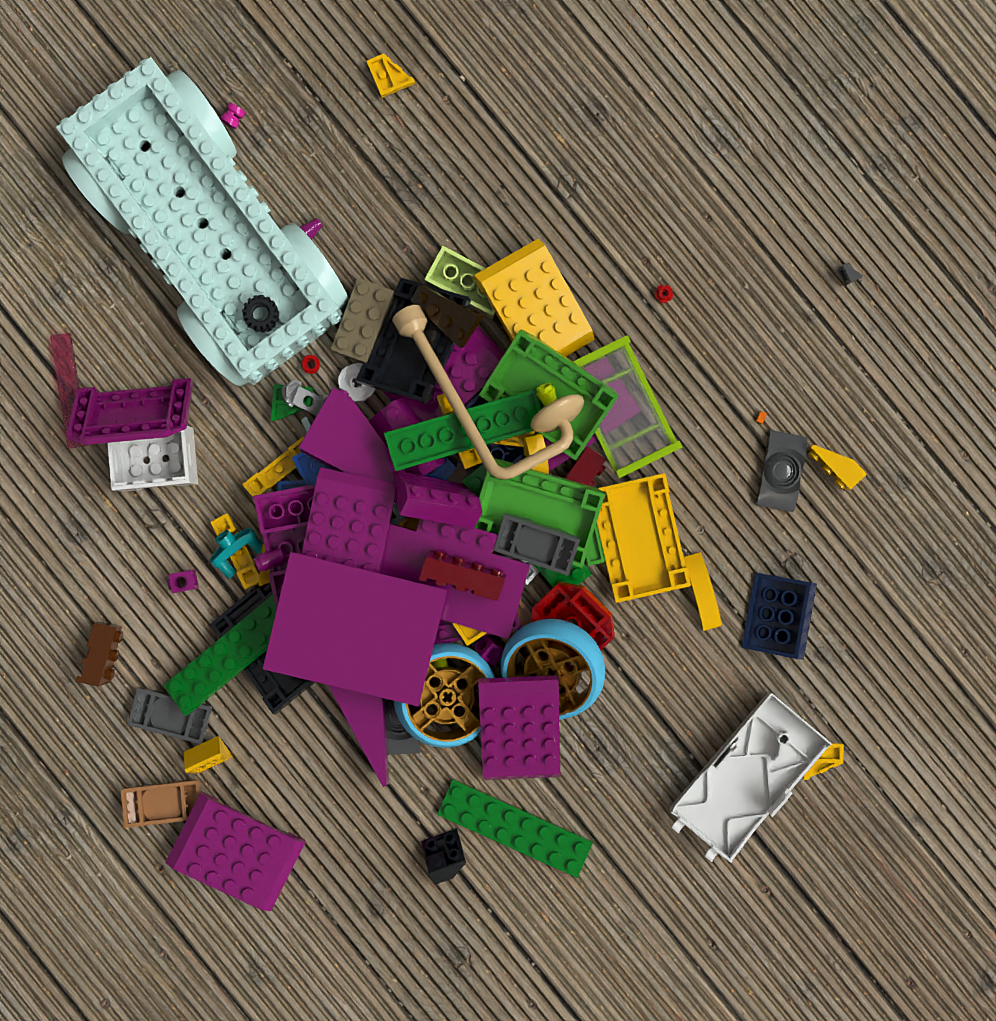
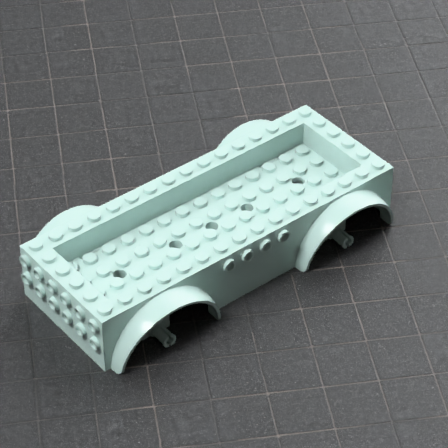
M151 57L144 59L139 63L138 67L126 72L123 78L111 83L107 90L95 95L88 104L80 106L72 116L61 120L60 124L56 127L70 145V148L62 156V161L75 185L93 207L114 227L124 234H131L135 239L137 237L142 242L139 244L146 254L150 253L152 255V263L158 270L161 268L164 271V279L169 285L173 284L184 298V301L177 308V315L184 330L203 356L229 381L238 386L245 385L248 382L255 385L342 320V312L346 310L349 298L334 270L313 241L295 223H290L279 229L268 214L271 210L266 203L258 201L256 198L259 196L253 186L248 187L245 181L247 178L241 170L237 172L233 166L236 163L233 161V158L237 151L228 132L207 99L184 72L177 70L165 76ZM145 143H150L151 147L148 151H141ZM185 192V195L179 198L180 194ZM208 223V226L202 229L203 224ZM231 253V257L225 260V256ZM255 295L257 297L260 295L270 297L275 302L279 311V320L276 322V326L272 327L270 331L266 330L265 333L251 330L242 316L244 303H247L249 298H254L253 296ZM258 307L254 310L253 317L258 321H263L268 317V310L265 307Z

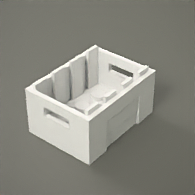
M187 426V429L165 438L107 443L111 490L125 492L150 487L198 485L194 430L192 427ZM164 455L169 456L168 462L163 461ZM149 457L150 463L145 464L144 458Z

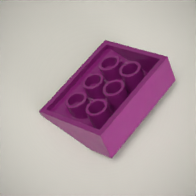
M403 397L394 400L368 422L387 446L384 436L385 432L419 423L420 420ZM442 457L403 470L406 473L427 476L446 463V461Z
M394 471L393 473L399 515L474 529L483 513L480 498L465 484L401 471Z

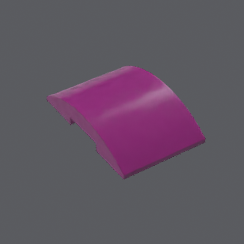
M316 484L253 496L266 552L280 549L285 558L269 569L276 611L290 552L302 555Z

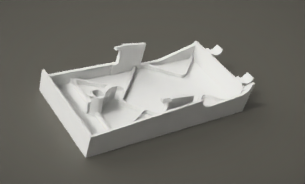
M768 691L670 806L671 813L678 818L672 828L679 833L683 826L686 825L711 847L705 854L707 859L712 862L715 856L720 854L731 863L763 820L769 814L773 817L788 801V798L793 794L791 790L832 743Z

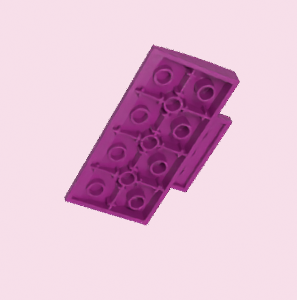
M420 519L417 530L393 523L389 524L379 574L445 589L447 594L440 619L509 639L531 564L493 553L498 534L478 528L473 529ZM435 549L446 552V555L450 557L456 555L465 558V561L469 563H481L484 565V568L490 570L492 568L502 570L503 574L507 576L499 600L495 601L473 595L470 589L466 592L458 591L451 584L436 585L433 579L427 578L426 582L419 580L426 556L431 550L435 551Z

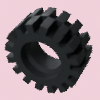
M255 295L253 296L254 298H249L248 302L244 303V309H242L245 323L255 332L261 331V333H265L266 330L270 331L279 320V311L275 302L268 296L264 297V295L259 297ZM258 307H265L268 310V317L263 321H258L253 317V312Z

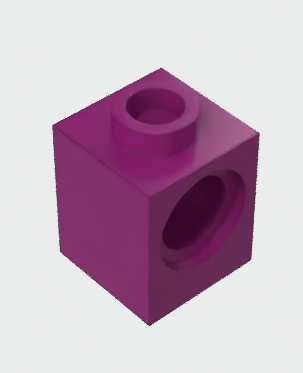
M196 570L169 574V579H167L169 590L172 593L198 589ZM181 576L184 577L186 580V584L184 587H181L178 584V580Z
M491 635L480 637L473 646L481 658L493 666L501 659L504 650L499 640Z

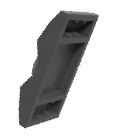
M769 430L755 505L794 512L800 491L802 469L806 459L808 437Z
M505 513L493 551L568 576L581 538L561 529L539 524L529 518Z
M137 687L127 725L202 744L212 706L202 703L188 716H185L170 694Z
M385 699L388 755L420 753V741L411 736L402 726L396 714L394 701ZM408 704L410 711L416 707Z

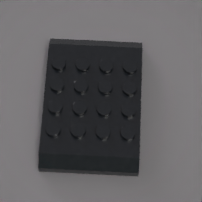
M400 278L393 294L396 299L367 364H362L356 381L378 390L427 404L432 399L438 382L414 339L401 336L392 321L395 314L407 306L415 305L410 300L419 284H425ZM425 285L441 293L442 296L470 309L471 300L468 296ZM426 316L427 324L423 333L443 369H445L455 343Z
M271 583L262 586L258 584L209 624L219 639L273 595ZM266 650L243 670L262 695V700L271 713L276 715L315 682L264 670Z

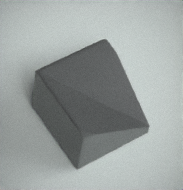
M845 263L838 268L845 285H849L863 277L862 274L853 269L851 263Z

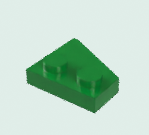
M274 384L271 412L272 422L303 411V409L295 405L291 407L285 402L282 395V387L284 385ZM302 387L313 393L312 387ZM310 396L304 397V405L307 407L312 405V398Z

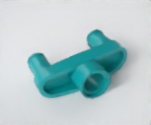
M252 528L243 529L234 535L229 530H225L216 537L215 542L219 547L212 554L209 562L229 579L236 571L226 559L245 544H248L256 554L262 553L263 543L257 538V534Z

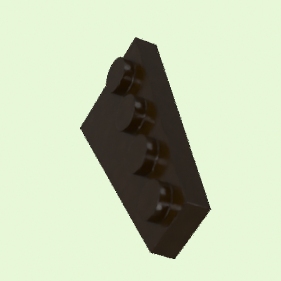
M419 284L410 300L415 305H419L423 313L459 348L465 347L483 318L482 315L472 312L471 309L457 304L456 301L442 296L441 293L425 285Z

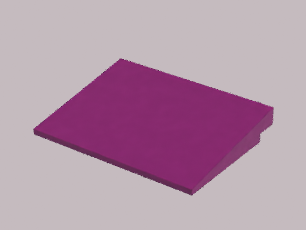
M290 552L263 669L419 707L447 590Z

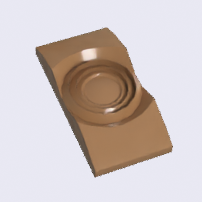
M200 779L122 788L121 799L124 828L187 821L201 793Z

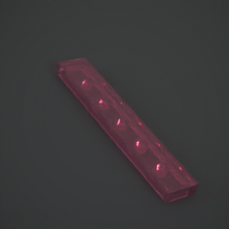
M71 333L52 335L50 338L67 449L85 447L88 445L68 440L66 435L76 390L79 388Z

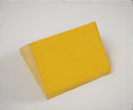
M217 736L184 751L185 772L200 773L233 757L222 739Z

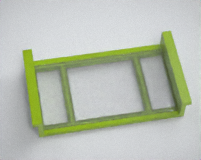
M628 335L573 361L613 388L620 395L595 431L615 475H618L619 478L682 448L680 441L676 440L629 345L631 341Z

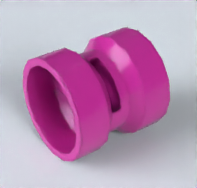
M229 102L226 107L227 111L221 115L220 120L225 125L236 130L239 120L245 115V111Z

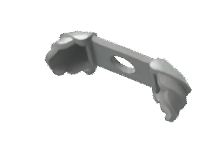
M292 380L282 387L283 398L289 406L293 407L295 405L316 417L329 396L325 395L322 398L302 388V382ZM305 396H310L313 399V404L310 407L305 406L303 403Z

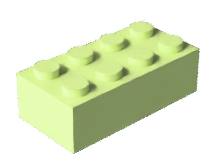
M442 246L424 279L425 283L432 287L468 296L471 300L470 308L491 319L495 317L496 313L485 293H481L472 277L486 268Z

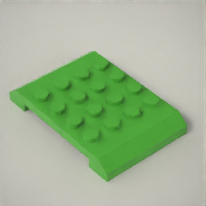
M521 329L479 396L488 402L537 389V387L545 383H551L555 387L557 399L571 394L581 395L584 399L583 408L579 415L570 422L573 429V440L570 446L563 451L576 460L620 395L613 388L546 343ZM538 398L539 403H540V407H541V409H542V408H544L545 406L543 405V403L541 402V400ZM560 429L541 433L553 443L561 438Z
M494 459L500 467H509L514 464ZM529 469L507 480L498 479L487 471L479 497L483 513L474 528L499 534L506 513L529 518L548 527L561 529L581 538L572 565L583 568L605 492L595 487L534 469Z

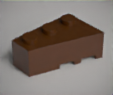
M95 622L93 624L87 647H89L87 658H83L81 662L84 665L82 675L77 676L75 682L99 687L113 679L115 669H113L114 661L116 662L119 656L117 647L123 638L122 626L104 622Z

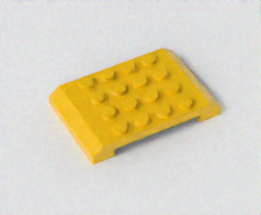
M539 239L472 276L481 293H485L512 342L519 330L522 329L567 357L595 340L592 328L548 249Z
M663 473L597 488L605 492L597 519V526L615 603L691 586L671 505L666 474Z

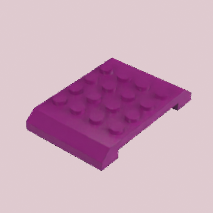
M479 326L476 327L464 348H459L455 344L444 369L464 406L482 391L504 356L502 350ZM439 384L432 399L427 404L405 398L420 422L442 416L436 396L443 394ZM382 391L392 402H393L394 400L403 398V397H400V396H397V395H394V394H391V393Z
M320 467L302 555L380 573L396 498L395 483Z
M558 675L478 679L483 780L560 777Z
M201 791L165 863L184 875L260 910L271 911L306 840L289 832L286 834L218 802L219 799Z

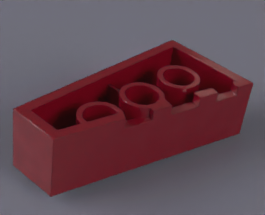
M587 446L565 479L593 487L595 484L593 479L596 474L600 476L606 467L603 464L607 459Z
M435 549V551L431 550L426 556L419 580L426 582L427 578L433 579L436 585L451 584L455 590L466 592L470 589L473 595L498 601L507 575L503 574V571L500 569L492 568L490 570L484 568V565L481 563H469L463 557L456 555L450 557L446 555V552Z

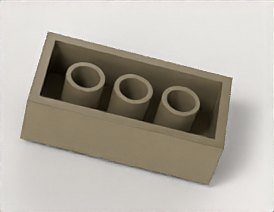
M357 278L331 347L333 353L367 364L394 301L393 290Z

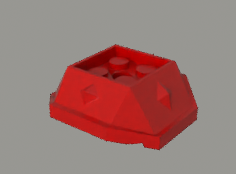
M558 582L532 608V622L542 619H559L573 623L586 631L594 639L600 651L615 637L612 613L585 586ZM571 618L575 619L578 623L572 622Z

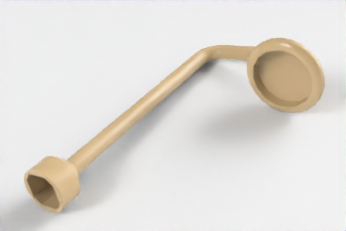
M410 305L395 314L392 321L399 334L413 338L483 465L492 476L506 480L516 477L562 453L570 446L573 440V429L570 422L579 415L584 405L583 397L578 394L567 395L551 402L542 408L531 420L530 426L536 432H552L560 429V440L509 467L498 466L423 333L427 324V318L419 305Z

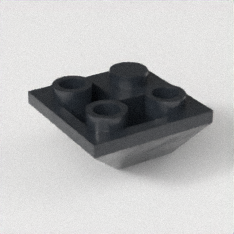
M457 828L421 841L428 874L435 885L453 879L465 865L466 859Z

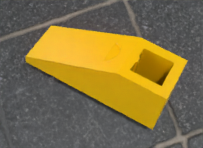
M811 445L807 448L809 456L815 462L819 461L822 465V470L836 480L834 482L841 490H851L867 475L853 459L816 445Z

